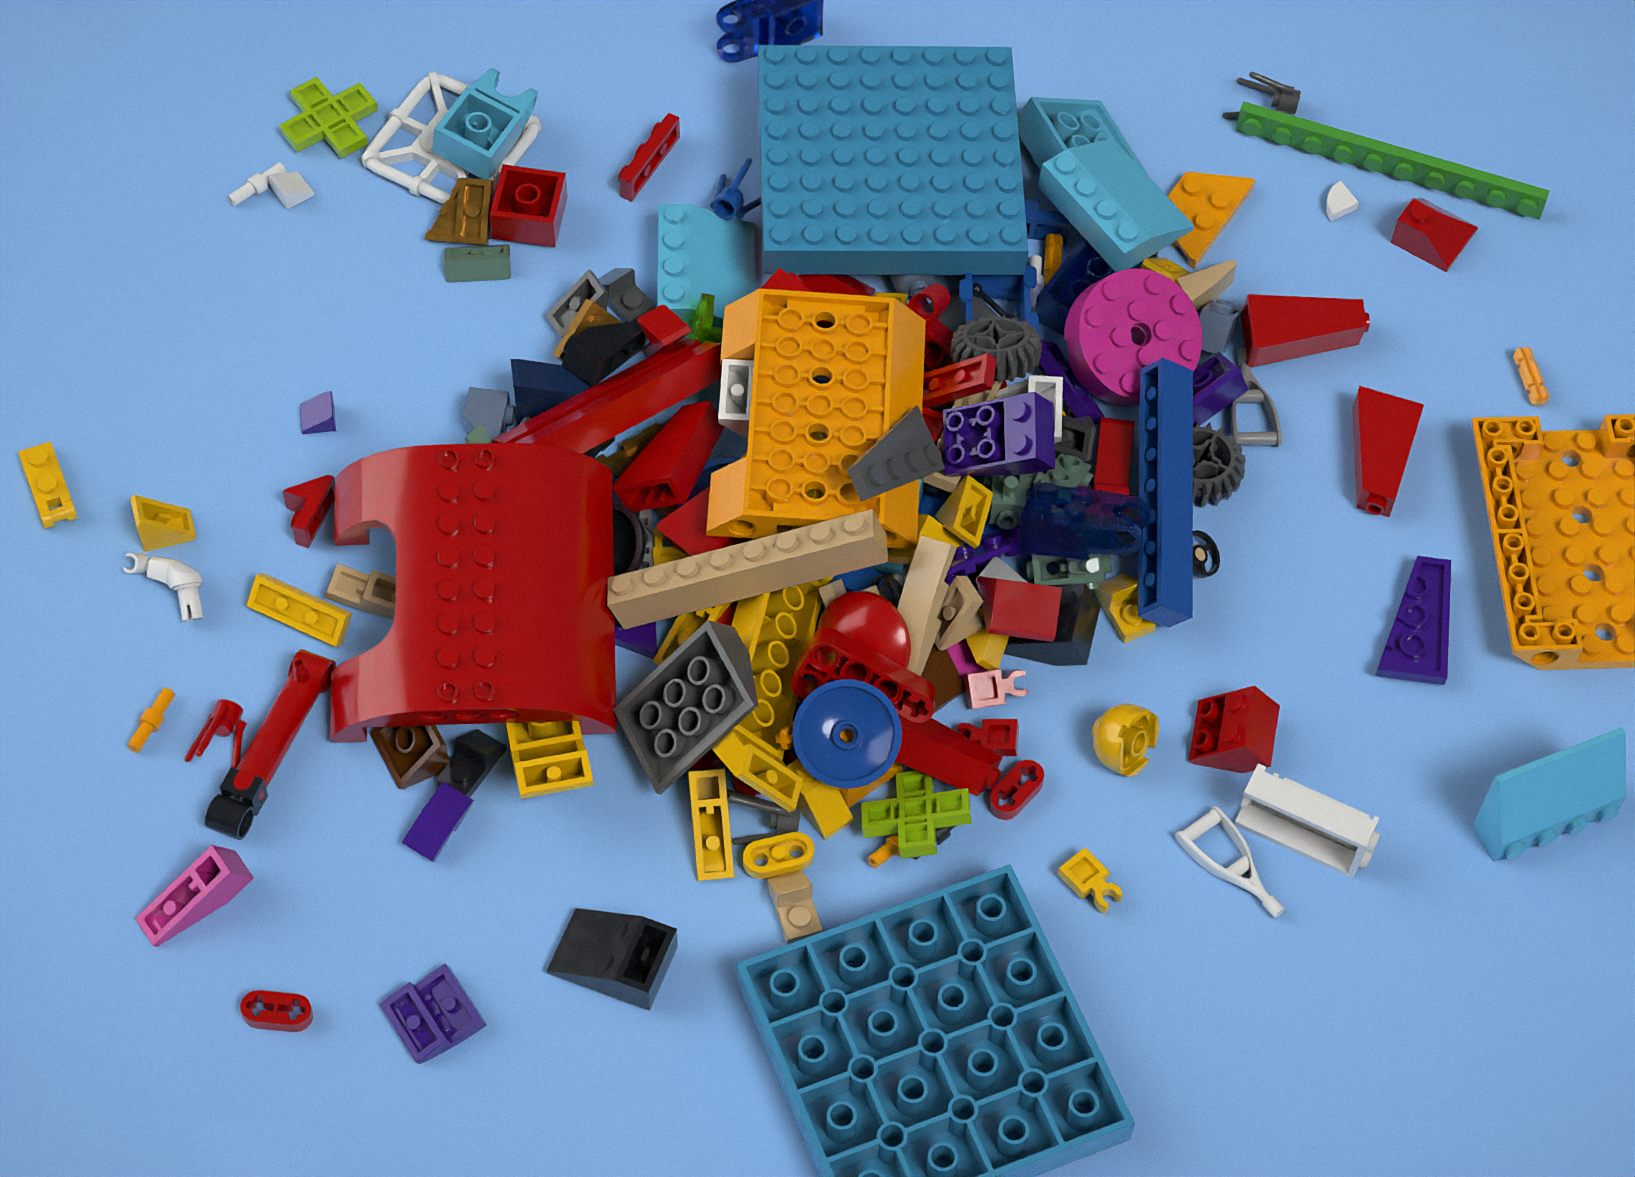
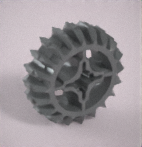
M992 315L990 318L980 316L977 321L968 320L966 325L958 326V331L953 333L950 346L953 364L986 353L996 358L994 381L999 383L1002 380L1013 382L1015 377L1024 378L1026 373L1034 372L1035 367L1039 365L1042 351V342L1036 327L1030 326L1028 321L1019 322L1018 317L1006 318V315L1002 317H994Z
M1197 420L1193 424V503L1194 501H1199L1204 508L1210 500L1217 506L1221 498L1228 500L1232 495V491L1236 492L1239 489L1241 479L1244 478L1245 474L1244 466L1246 459L1245 455L1241 454V444H1234V434L1224 436L1223 427L1217 431L1213 430L1210 422L1206 427H1200Z

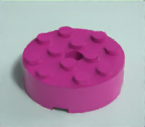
M1135 268L1113 273L1090 285L1077 297L1067 315L1064 341L1067 340L1070 357L1068 360L1069 365L1079 382L1097 398L1113 405L1129 407L1140 405V369L1165 358L1194 372L1202 349V329L1196 308L1179 285L1158 272Z

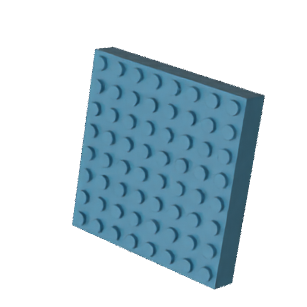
M758 45L757 83L763 274H774L779 267L788 274L790 272L794 274L876 275L1025 274L1029 251L1012 47Z
M1011 864L736 963V982L818 1177H1035L1131 1139L1135 1122Z

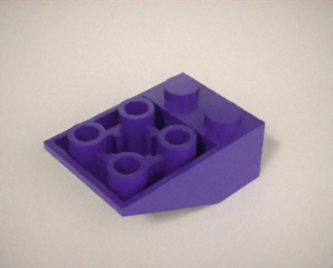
M1029 392L943 410L944 475L948 477L967 475H1025L1055 469L1054 404L1036 392Z

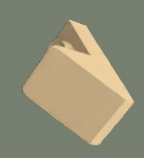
M956 576L948 587L937 619L942 623L934 641L939 650H946L986 626L984 619L978 612L979 607L984 601L967 576Z
M802 870L767 879V885L787 945L823 932L812 899V884Z

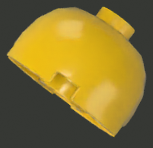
M1129 703L1118 704L1108 709L1095 721L1092 728L1094 751L1101 763L1110 770L1128 777L1138 774L1149 761V758H1142L1147 752L1148 746L1155 748L1157 743L1159 722L1156 714L1150 712L1151 710Z

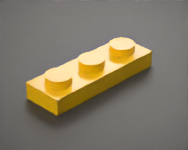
M263 572L256 574L246 605L334 647L343 644L352 613Z

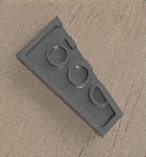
M917 405L907 410L903 417L896 421L886 434L880 436L875 441V445L872 448L866 450L847 468V471L862 502L945 469L942 461L941 452L935 445Z

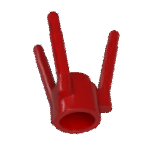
M218 700L205 726L185 756V761L190 762L195 754L197 757L202 756L214 734L228 737L234 732L231 767L237 768L240 763L243 732L247 725L245 721L241 720L243 714L242 707L231 700Z

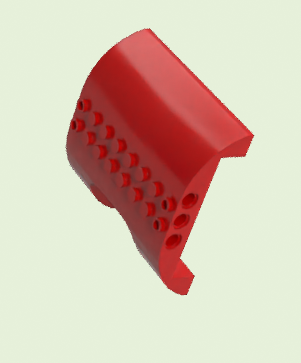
M529 443L419 445L382 451L353 462L335 478L334 544L335 546L370 545L371 528H380L388 531L396 542V606L393 626L386 637L374 648L344 661L331 673V743L367 742V727L579 721L582 735L617 734L616 715L613 711V708L616 706L615 616L607 606L608 578L614 576L612 470L592 457L560 447Z

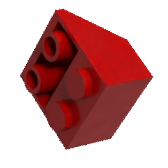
M1255 685L1198 700L1188 761L1195 765L1242 774L1255 771L1258 763L1266 768L1271 767L1280 705Z

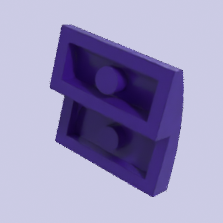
M447 964L439 967L416 985L409 982L380 1003V1006L417 1064L424 1063L446 1052L487 1026L456 975Z

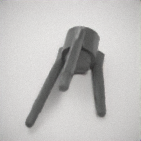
M1250 72L1249 77L1263 84L1243 78L1237 79V83L1273 95L1271 106L1276 107L1275 111L1295 115L1300 99V90L1255 72ZM1225 112L1222 114V117L1225 119H1238L1240 112Z
M727 789V797H729L730 802L771 812L769 828L776 829V832L734 838L732 840L733 845L750 844L757 840L798 832L801 807L796 806V810L789 812L775 802Z

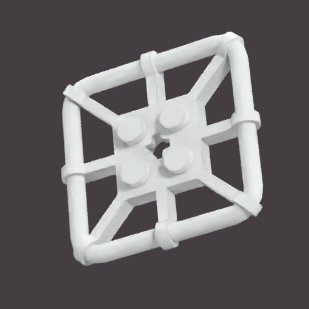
M435 71L428 73V76L416 85L398 109L394 108L388 116L389 120L367 146L361 156V160L365 168L409 188L410 193L416 196L422 194L444 204L451 194L430 185V182L438 172L456 180L460 177L467 178L470 172L432 152L434 129L448 112L440 87L461 95L466 87L470 88L471 86L449 76L437 74ZM431 89L438 112L429 124L425 125L408 116ZM530 116L520 139L489 180L494 181L493 194L497 188L502 165L515 166L536 139L542 128L538 117ZM398 128L418 136L411 146L380 152ZM415 160L426 165V168L419 176L413 177L389 165Z

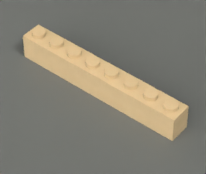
M873 509L609 577L607 606L623 629H628L888 562L887 534Z

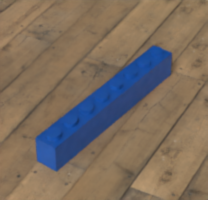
M1161 358L1140 369L1138 617L1169 628L1193 618V370L1168 359Z

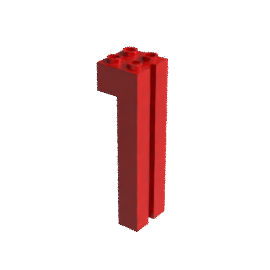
M684 338L492 439V443L541 444L583 454L721 380L722 365H720L722 345L721 343L708 341L700 344L699 340Z

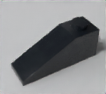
M638 321L587 327L578 335H571L566 341L563 348L566 354L561 366L595 386L640 352L645 346L647 337Z

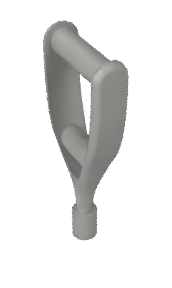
M1245 347L1239 348L1236 351L1238 366L1241 368L1243 378L1250 389L1231 404L1230 434H1234V444L1276 445V447H1279L1282 444V432L1275 405L1271 397L1253 376L1250 367L1247 366ZM1261 402L1267 411L1273 431L1238 432L1236 420L1237 403Z

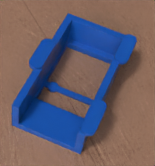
M1026 265L1024 275H972V273L962 275L959 283L961 325H966L968 320H978L972 318L973 283H979L983 287L982 290L989 297L1016 301V317H1018L1019 322L1028 321L1029 325L1036 327L1037 333H1039V317L1036 313L1031 312L1030 288L1037 286V270L1034 266Z

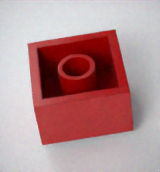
M503 164L490 211L492 239L556 247L568 198L566 173Z

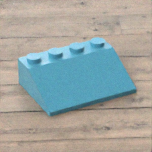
M1030 97L1017 116L1020 140L1025 144L1033 157L1034 163L1040 170L1044 162L1068 148L1113 138L1146 173L1101 100Z
M1113 138L1068 148L1042 164L1037 187L1115 272L1134 267L1145 258L1152 256L1194 230L1195 226Z
M658 204L657 307L666 305L689 326L691 332H723L725 306L756 290L755 224L738 218L722 219L715 211L692 204Z
M1622 727L1495 776L1473 824V828L1492 860L1497 861L1504 857L1508 860L1514 859L1523 854L1529 847L1534 845L1544 847L1555 841L1559 835L1567 832L1573 835L1584 830L1589 823L1599 819L1601 822H1606L1616 817L1620 813L1619 809L1626 798V732Z

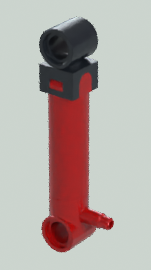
M300 649L291 662L288 678L239 765L237 768H230L219 787L221 794H217L211 801L205 816L206 828L237 840H242L246 836L254 816L258 815L268 797L267 787L315 701L319 694L325 693L331 685V673L336 668L334 660L304 649Z

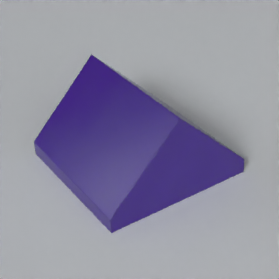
M1220 352L1201 364L1193 372V424L1197 420L1198 424L1202 425L1249 391L1239 368Z

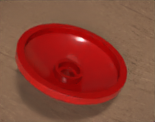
M854 591L837 597L824 610L817 630L822 628L835 629L907 669L911 654L909 631L900 612L887 599L869 591ZM829 647L818 648L824 653L834 652ZM860 664L849 665L851 668L855 670H862L865 668ZM891 681L881 682V684L887 687L896 685Z

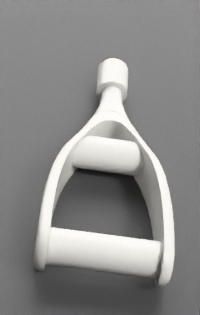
M1210 807V812L1183 831L1178 830L1175 837L1181 847L1209 873L1257 896L1263 902L1262 906L1274 918L1279 917L1285 911L1280 902L1273 895L1270 896L1264 889L1245 839L1219 807ZM1216 824H1219L1225 830L1242 855L1239 860L1228 868H1224L1214 862L1193 843L1195 839ZM1248 871L1250 878L1241 877V875Z

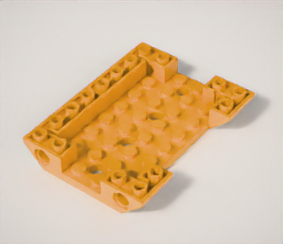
M759 288L725 306L720 365H722L723 359L754 360L748 447L746 457L711 473L706 535L759 539L777 534V525L805 527L873 509L887 534V548L916 550L920 479L861 502L847 468L866 450L872 448L875 445V441L880 436L886 434L890 427L900 420L907 410L918 405L922 414L926 320L892 297ZM821 320H827L833 323V326L821 328L816 323ZM818 375H824L830 381L825 384H819L813 378ZM819 431L825 433L827 438L817 441L809 435L812 432ZM811 489H818L824 493V496L813 499L808 497L806 492Z
M1635 414L1605 415L1599 430L1542 431L1539 416L1472 418L1471 424L1512 653L1538 670L1635 668ZM1562 458H1572L1578 465L1574 467L1568 466L1562 461ZM1573 514H1583L1588 518L1589 522L1579 523L1573 518ZM1593 571L1600 576L1601 580L1591 581L1585 577L1584 572ZM1605 630L1609 632L1612 640H1602L1596 635L1595 631Z

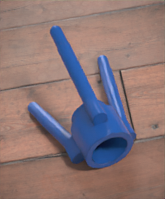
M751 158L746 159L729 188H725L726 174H722L719 179L716 194L710 203V207L722 219L729 220L735 216L738 219H742L747 212L761 205V197L743 206V194L738 189L752 163Z

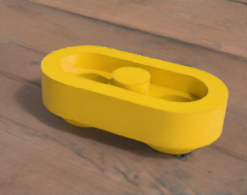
M791 832L754 841L744 850L743 867L748 875L756 879H766L804 870L813 862L814 843L808 835L801 832ZM798 851L802 853V856L794 858L790 854ZM763 859L767 862V864L764 866H758L755 864V862L757 860Z

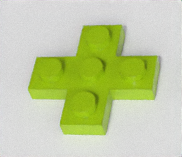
M315 77L290 90L291 99L300 108L302 113L279 124L281 134L297 153L323 139L328 142L341 159L368 145L367 136L355 122L378 111V106L375 99L361 83L333 96L318 77Z
M917 770L896 773L897 798L861 803L864 838L898 834L901 859L937 854L936 828L972 824L968 788L934 793L933 777Z

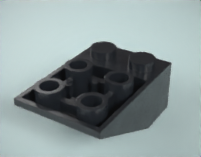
M1086 584L1047 585L1062 588L1055 639L1053 642L1009 636L1004 654L1053 666L1087 665L1101 606Z
M575 908L546 972L547 974L650 1011L678 948L677 928L643 916Z

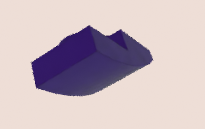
M442 782L415 820L402 843L435 862L452 832L458 829L475 800L447 783Z

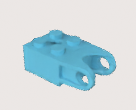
M494 68L486 71L470 88L466 87L435 127L432 152L485 180L490 179L519 140L538 98V91L532 88L515 97L500 94L496 90L500 72Z

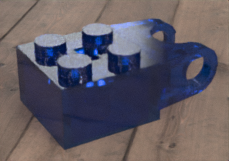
M734 0L720 8L716 16L718 27L726 33L717 42L716 52L718 56L726 62L735 63L758 56V45H801L823 35L824 0ZM728 15H735L738 17V20L735 23L729 24L724 22L723 18ZM735 44L740 49L735 53H728L723 48L727 45Z
M1050 482L1033 484L1020 515V553L1089 560L1090 554H1132L1141 546L1143 539L1141 529L1145 528L1150 520V507L1141 498L1094 490L1087 486L1064 487ZM1128 507H1136L1143 513V518L1140 520L1128 519L1125 516L1124 510ZM1130 532L1133 534L1135 541L1131 544H1123L1117 540L1116 534Z

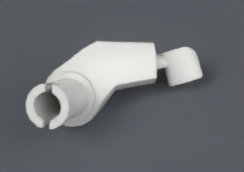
M127 553L125 555L135 559V567H123L125 572L145 573L147 571V578L166 583L170 589L178 592L182 622L194 621L195 618L196 620L204 618L198 589L202 587L203 580L199 571L175 559L153 556L149 560V557L144 553Z

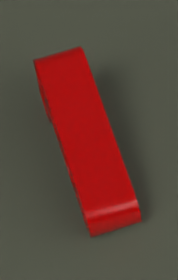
M938 283L929 284L914 295L906 305L926 320L924 364L930 370L953 364L950 355L953 332L939 321L950 304V294L943 285ZM927 298L932 301L934 307L928 303ZM934 343L940 347L941 352L936 349ZM1003 380L999 390L1007 387L1005 380Z
M1101 417L1088 525L1102 529L1107 533L1122 535L1130 487L1128 486L1134 421Z
M822 628L817 630L796 661L791 680V689L799 698L806 699L815 689L828 683L830 678L834 680L851 679L863 681L882 691L890 699L898 715L909 721L923 723L928 721L934 713L936 689L930 681L835 629ZM829 647L834 652L824 653L818 648ZM860 664L865 668L862 670H855L851 668L849 665ZM810 674L816 679L806 680L801 675ZM891 681L896 685L887 687L881 684V682Z

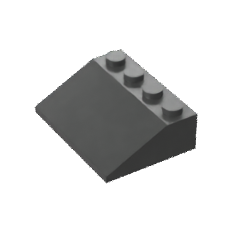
M707 620L613 708L656 794H662L758 707L750 654L735 627Z

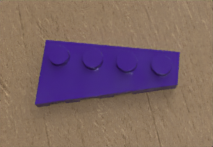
M1024 524L1023 527L1016 526L1011 529V533L1005 535L992 533L982 536V542L975 549L966 542H963L962 546L956 547V552L944 582L953 581L952 575L955 574L968 575L976 572V566L987 565L994 556L1002 560L1001 554L1008 557L1017 556L1040 545L1047 544L1045 530L1031 528L1030 524Z
M1417 556L1375 676L1445 685L1448 676L1451 560Z

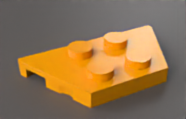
M1186 171L1167 196L1195 226L1194 230L1171 243L1175 249L1180 248L1188 258L1187 264L1191 268H1196L1253 190L1255 185L1254 179Z

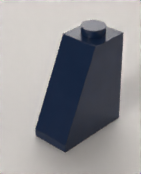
M510 359L518 425L524 417L532 419L593 387V385L561 365L523 359Z

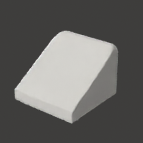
M299 172L273 173L268 175L271 190L286 209L314 196L313 190Z

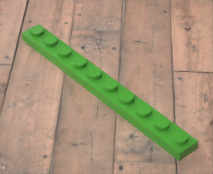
M1243 101L1240 109L1236 131L1335 159L1339 162L1359 166L1370 171L1393 176L1400 180L1417 183L1431 189L1451 193L1462 198L1475 200L1492 207L1509 210L1523 216L1540 220L1550 190Z

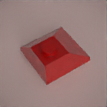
M1413 198L1397 219L1390 243L1447 272L1476 233L1478 227L1424 198Z

